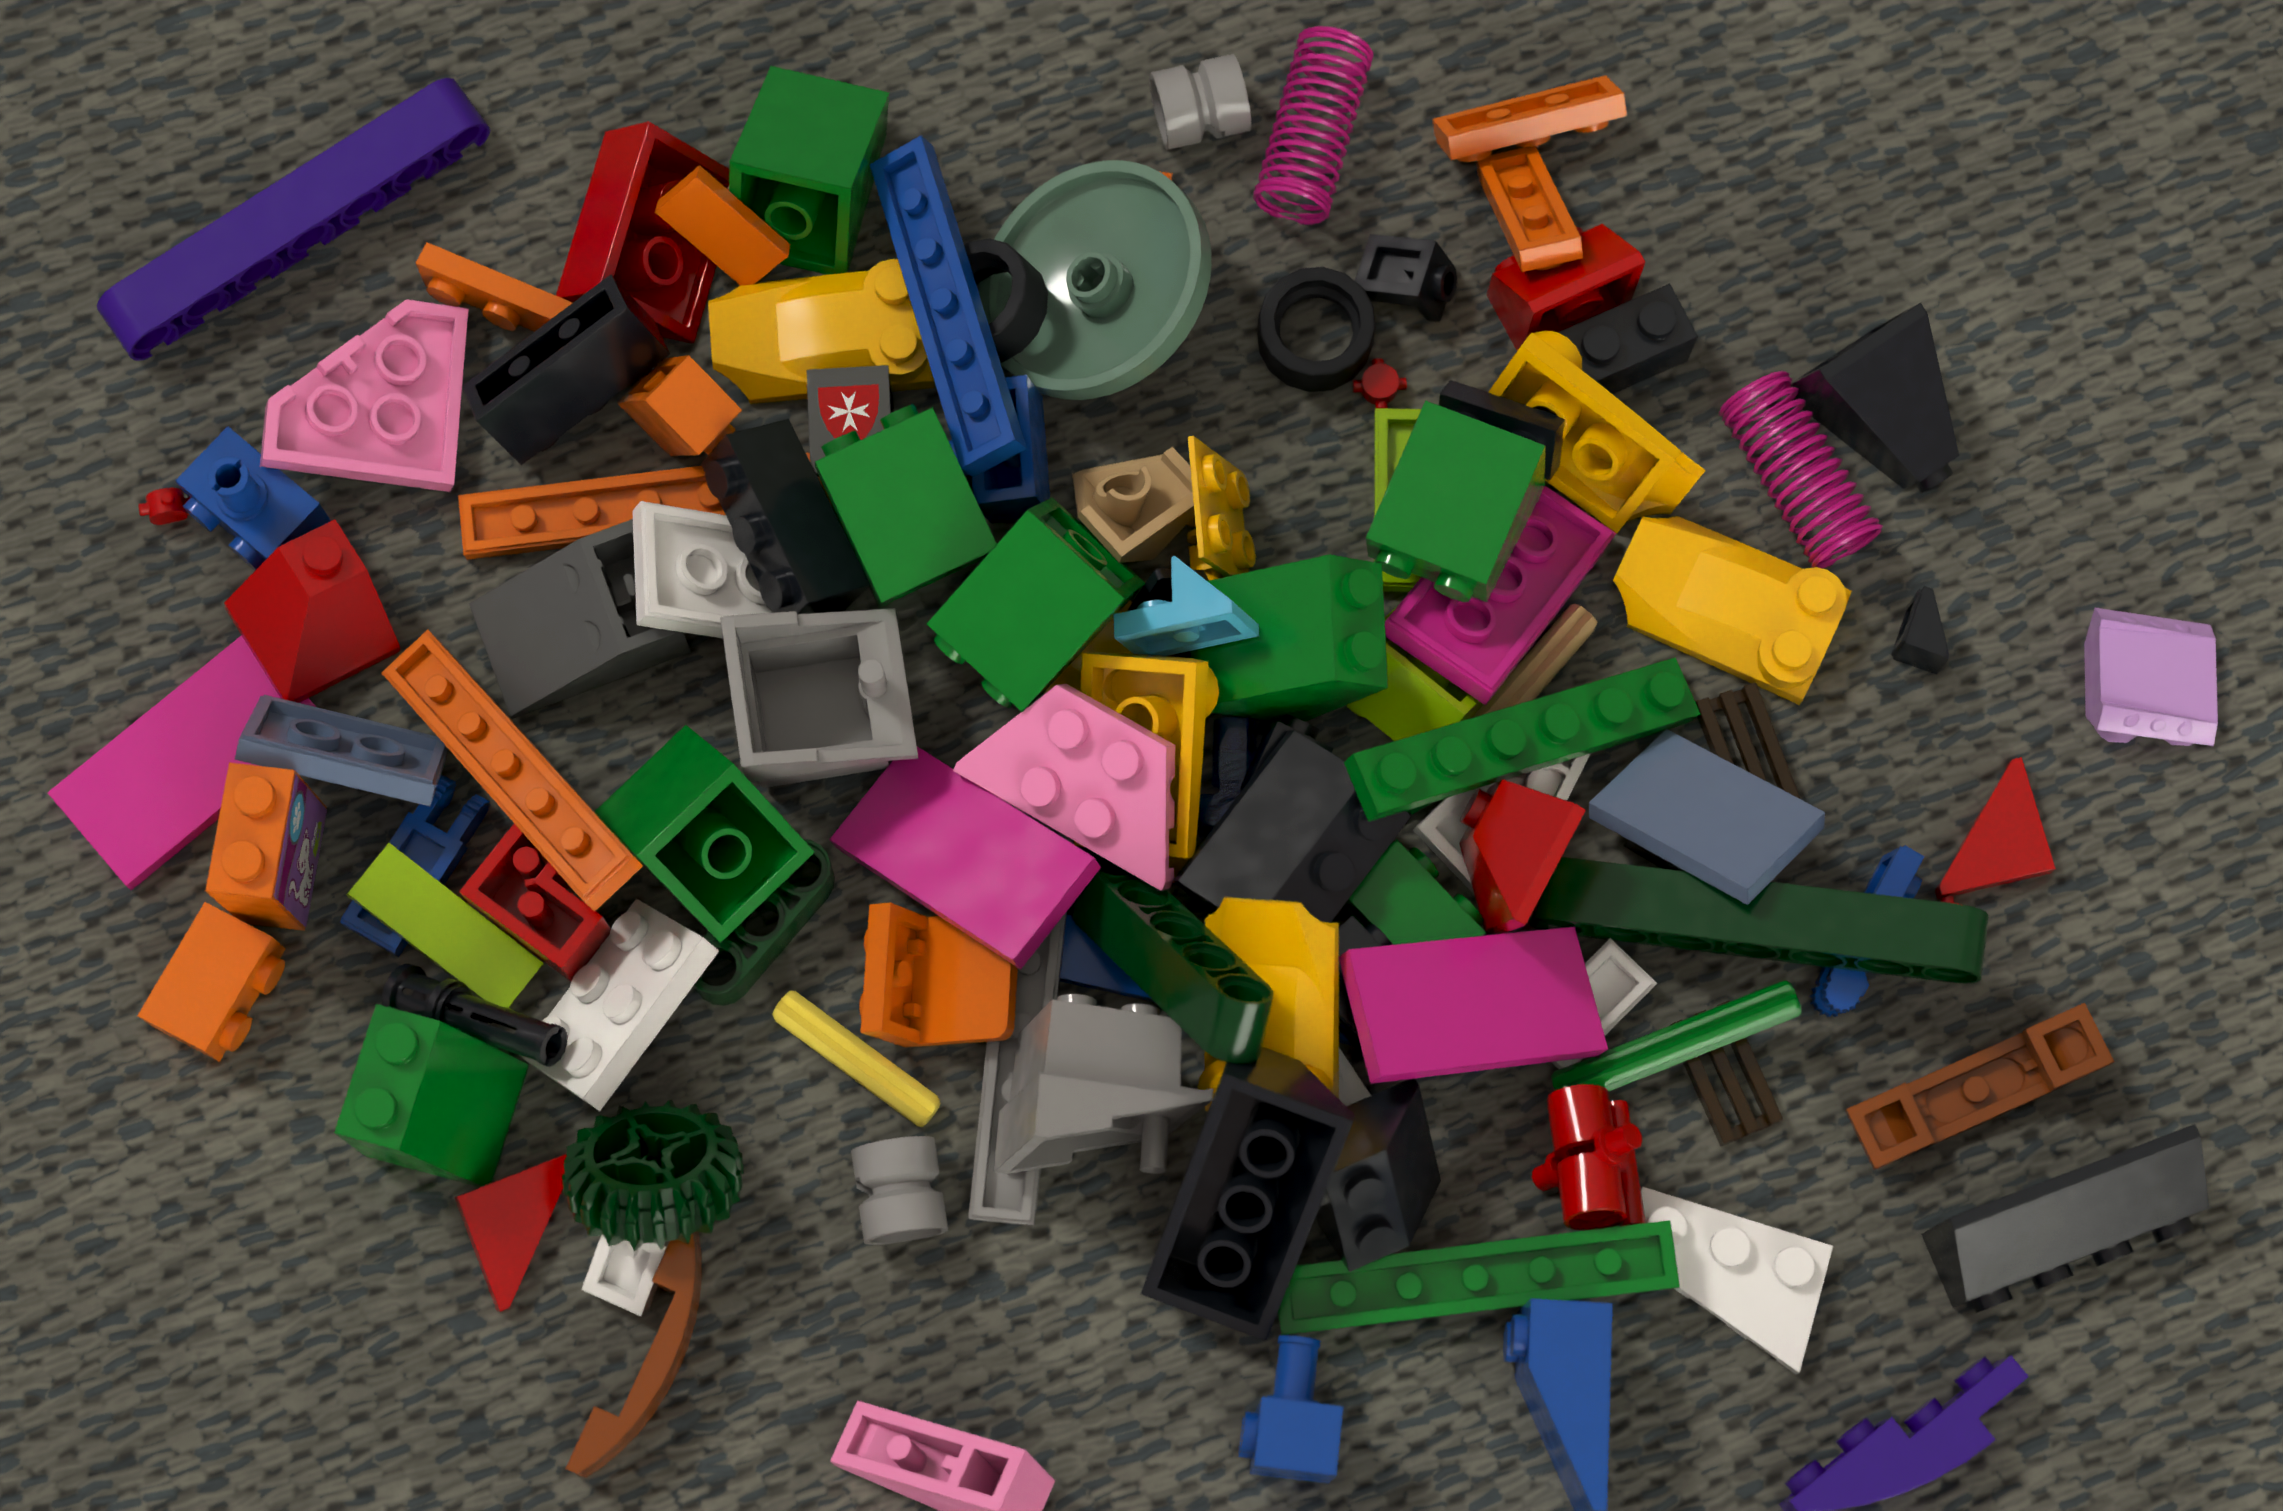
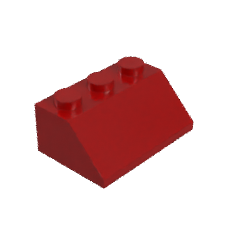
M649 121L606 131L556 296L573 303L612 274L655 321L662 337L694 343L717 265L657 215L655 210L658 200L699 165L729 190V168Z

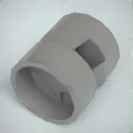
M1235 54L1203 60L1199 65L1198 72L1191 73L1184 65L1149 73L1153 108L1166 150L1200 143L1204 131L1208 130L1216 139L1251 131V112L1242 71Z
M911 1136L868 1143L851 1150L857 1189L869 1194V1198L859 1205L865 1244H893L930 1238L948 1231L943 1193L931 1188L930 1185L935 1177L940 1174L934 1137Z

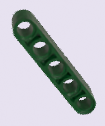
M1089 852L1088 854L1096 859L1101 868L1075 900L1072 914L1075 924L1205 1052L1212 1057L1231 1063H1250L1256 1061L1261 1055L1274 995L1272 988L1168 890L1160 891L1100 855Z

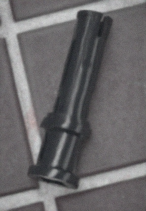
M405 963L398 966L390 974L382 992L383 1006L442 1021L493 1047L536 1060L547 1067L555 1065L561 1059L567 1046L568 1036L565 1028L474 997L463 982L450 978L443 981L428 977L421 967L414 964ZM406 988L413 990L412 997L404 994L403 990ZM473 1016L479 1017L480 1021L474 1020ZM496 1023L504 1027L516 1030V1032L510 1033L508 1031L491 1026V1024Z

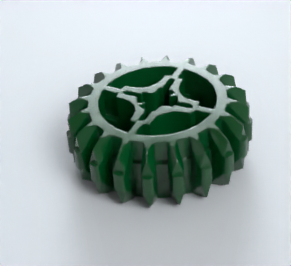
M672 1099L663 1106H649L645 1100L642 1108L629 1110L619 1106L616 1116H596L594 1128L578 1130L577 1142L567 1146V1157L564 1161L565 1174L562 1175L564 1195L567 1196L569 1210L573 1213L574 1222L585 1225L588 1236L604 1235L609 1246L617 1245L624 1240L629 1241L634 1251L638 1250L644 1243H657L662 1250L665 1242L675 1239L689 1244L693 1232L712 1233L715 1220L722 1221L730 1218L731 1206L740 1201V1191L742 1190L741 1174L744 1173L743 1156L739 1152L738 1143L733 1136L731 1126L720 1124L717 1113L701 1115L697 1104H690L683 1109L676 1108Z

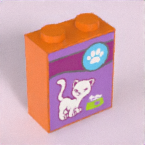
M229 762L205 891L232 916L250 925L305 931L307 926L327 806L295 770Z

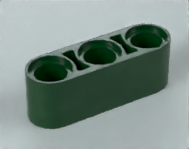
M804 839L815 851L806 861L813 862L821 868V874L816 882L810 886L796 887L786 880L721 943L709 931L703 936L704 939L719 950L713 960L724 958L736 963V973L724 985H709L703 981V974L694 984V988L703 1000L713 1005L725 1006L735 1003L742 998L828 899L834 889L835 876L828 853L820 844ZM771 910L778 914V924L775 930L768 935L753 936L745 931L747 920L756 911Z

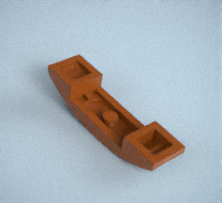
M2083 1003L1908 1084L1903 1083L1847 1108L1845 1112L1873 1170H1876L2041 1098L2107 1067L2115 1061L2086 1004Z
M695 1231L691 1234L689 1244H685L678 1239L669 1242L652 1282L658 1288L674 1294L671 1304L620 1415L616 1416L596 1406L593 1407L565 1468L566 1470L587 1478L605 1466L639 1434L668 1393L688 1349L700 1302L702 1254L699 1232Z

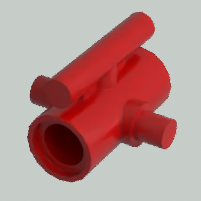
M1593 1084L1567 1086L1548 1095L1547 1107L1554 1151L1547 1155L1545 1163L1533 1169L1532 1180L1535 1186L1541 1191H1548L1554 1187H1559L1563 1222L1567 1228L1572 1230L1585 1231L1610 1228L1618 1224L1626 1226L1646 1223L1635 1149L1642 1144V1135L1638 1127L1631 1123L1628 1102L1624 1100L1610 1101L1608 1090L1600 1085Z

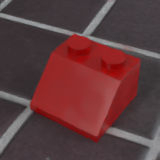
M1604 224L1584 232L1581 227H1576L1581 236L1582 259L1562 263L1560 266L1550 270L1534 269L1521 272L1514 255L1496 266L1495 272L1491 276L1487 297L1518 351L1531 333L1535 334L1544 330L1559 332L1632 300L1646 263L1640 251Z

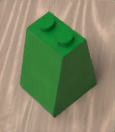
M770 66L729 162V191L791 244L789 255L780 263L781 265L825 275L848 273L874 181L870 164L880 159L887 135L889 92Z
M1425 400L1367 533L1368 557L1375 559L1374 562L1382 563V571L1394 577L1409 579L1412 573L1435 582L1433 586L1435 590L1451 599L1469 602L1472 596L1487 602L1545 486V445Z
M915 404L896 410L880 419L884 430L860 440L856 431L842 435L821 446L826 457L815 461L816 471L870 583L869 588L879 608L983 560L997 545L933 407L921 413H918Z
M1052 497L1028 509L927 622V625L937 634L934 642L946 656L958 664H964L967 661L985 678L981 684L995 701L1006 708H1011L1014 705L1023 712L1049 688L1114 618V614L1119 613L1137 594L1145 582L1125 563H1119L1087 528Z
M1329 554L1208 581L1259 624L1258 637L1190 651L1191 658L1209 662L1208 667L1212 669L1218 680L1219 696L1217 705L1211 713L1279 722L1282 721L1284 714L1306 722L1388 688L1382 563Z
M687 725L677 732L595 810V813L644 867L720 943L815 853L735 764Z
M376 1004L334 1134L366 1157L481 1187L493 1182L529 1064L442 1021Z

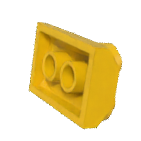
M898 259L881 261L869 271L742 285L721 297L708 301L713 370L726 376L737 385L750 404L808 399L806 372L808 369L888 365L893 391L935 388L932 371Z
M1544 330L1535 334L1531 333L1488 392L1526 404L1525 406L1531 408L1535 407L1556 414L1558 417L1565 419L1560 467L1550 481L1546 479L1545 481L1616 534L1629 520L1655 514H1671L1706 471L1617 397L1582 371V357L1576 345L1569 338L1558 332Z
M1642 516L1613 579L1625 604L1628 622L1626 627L1749 683L1756 682L1758 687L1798 705L1803 701L1821 665L1852 590L1845 588L1840 579L1829 570L1817 567L1802 569L1679 516L1669 518Z
M1082 653L1080 692L1175 745V777L1170 785V793L1175 801V828L1169 829V867L1174 868L1175 878L1189 858H1192L1196 848L1205 719L1217 705L1219 696L1218 680L1212 669L1208 667V661L1193 658L1133 653ZM1074 841L1075 846L1084 847L1081 844Z
M1224 897L1216 912L1209 914L1205 919V926L1274 991L1263 1047L1300 1060L1339 1099V923L1319 921L1308 912L1301 902ZM1204 1051V1071L1200 1075L1198 1089H1213L1214 1096L1226 1061L1212 1057ZM1211 1102L1205 1106V1111L1208 1112Z

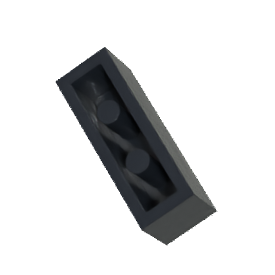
M611 274L462 387L476 421L520 465H523L537 453L552 447L560 436L588 415L600 411L612 397L635 380L651 373L659 362L670 355V352L655 321Z
M786 419L726 434L701 465L705 471L708 488L718 498L732 527L734 541L739 550L745 554L759 582L760 593L764 603L772 609L773 613L796 611L797 614L845 611L870 586V583L790 420Z

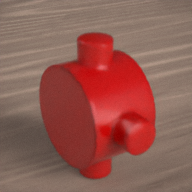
M1381 358L1372 360V365L1365 370L1362 380H1353V392H1362L1363 397L1368 402L1374 404L1375 408L1388 409V403L1395 398L1397 391L1407 389L1406 378H1399L1395 369L1384 364V359Z
M162 488L148 493L145 497L146 503L138 504L140 516L149 515L152 524L163 525L185 520L188 517V512L182 506L190 498H185L182 489Z

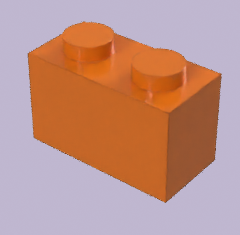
M689 355L663 359L651 373L642 377L617 402L670 456L700 455L703 450L709 455L726 434L735 432L736 429L730 423L742 411Z
M204 902L137 1016L159 1031L220 1062L226 1050L236 1051L245 1040L252 1024V1018L247 1016L259 994H269L279 982L285 968V961L281 959L285 948L272 936Z

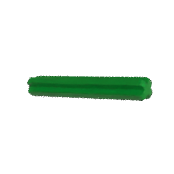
M1783 980L1609 1049L1598 1056L1589 1057L1556 1070L1551 1075L1552 1084L1555 1091L1567 1086L1593 1084L1600 1085L1609 1092L1796 1018L1802 1013L1801 1005L1791 983Z

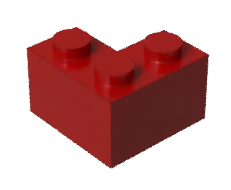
M515 824L511 826L459 891L472 908L570 982H572L575 974L588 964L610 934L611 928L604 917L598 912L593 911L587 904L568 891L570 887L568 883Z

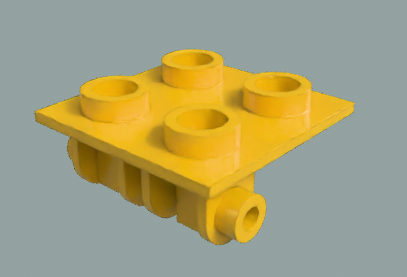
M1194 435L1189 436L1188 447L1195 516L1187 525L1196 526V529L1187 533V539L1189 543L1197 544L1189 546L1190 568L1192 570H1204L1209 581L1249 572L1248 568L1255 565L1256 553L1252 537L1244 527L1243 508L1248 507L1250 504V490L1247 479L1242 471Z

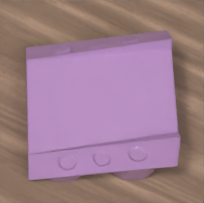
M2094 608L2084 643L2086 718L2094 726L2099 736L2108 742L2127 743L2137 736L2164 739L2171 745L2191 746L2192 744L2214 746L2218 725L2216 638L2211 625Z

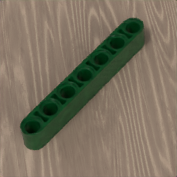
M1561 857L1529 917L1528 923L1539 930L1548 929V925L1561 928L1575 927L1576 934L1580 937L1604 940L1611 938L1613 941L1964 984L1979 982L1982 978L1989 915L1982 909L1962 904L1770 882L1746 905L1686 871Z

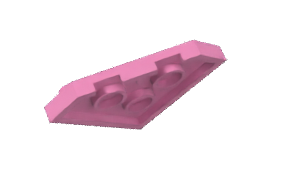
M406 299L389 311L384 319L359 336L357 334L321 360L316 368L291 386L288 384L270 397L265 407L260 467L450 492L455 481L468 309Z

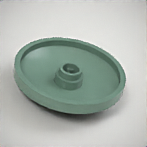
M1123 160L1092 162L1072 168L1051 178L1033 191L1015 208L994 239L1008 243L1042 274L1048 291L1047 314L1038 335L1022 352L1001 364L1014 376L1027 375L1040 393L1050 397L1065 400L1095 399L1122 391L1146 378L1164 364L1186 339L1202 310L1207 296L1211 277L1212 254L1209 234L1199 210L1192 200L1171 179L1149 166ZM1008 272L994 274L979 284V295L988 324L993 322L1004 310L1011 295L1012 276Z

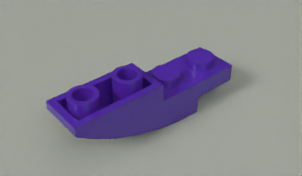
M2012 1355L2000 1359L1994 1364L1984 1356L1954 1380L1961 1391L1943 1406L1934 1397L1904 1420V1423L1911 1430L1910 1433L1906 1434L1893 1417L1880 1421L1875 1426L1867 1417L1862 1419L1836 1441L1843 1450L1841 1454L1825 1467H1822L1818 1460L1814 1459L1785 1482V1485L1792 1494L1779 1503V1506L1783 1511L1845 1510L1903 1494L1941 1477L1970 1460L1996 1440L1979 1420V1417L2029 1376Z

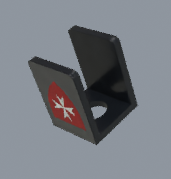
M888 365L806 370L810 463L817 477L819 475L815 468V461L826 457L821 446L852 431H856L860 440L884 430L880 419L894 412L893 390Z

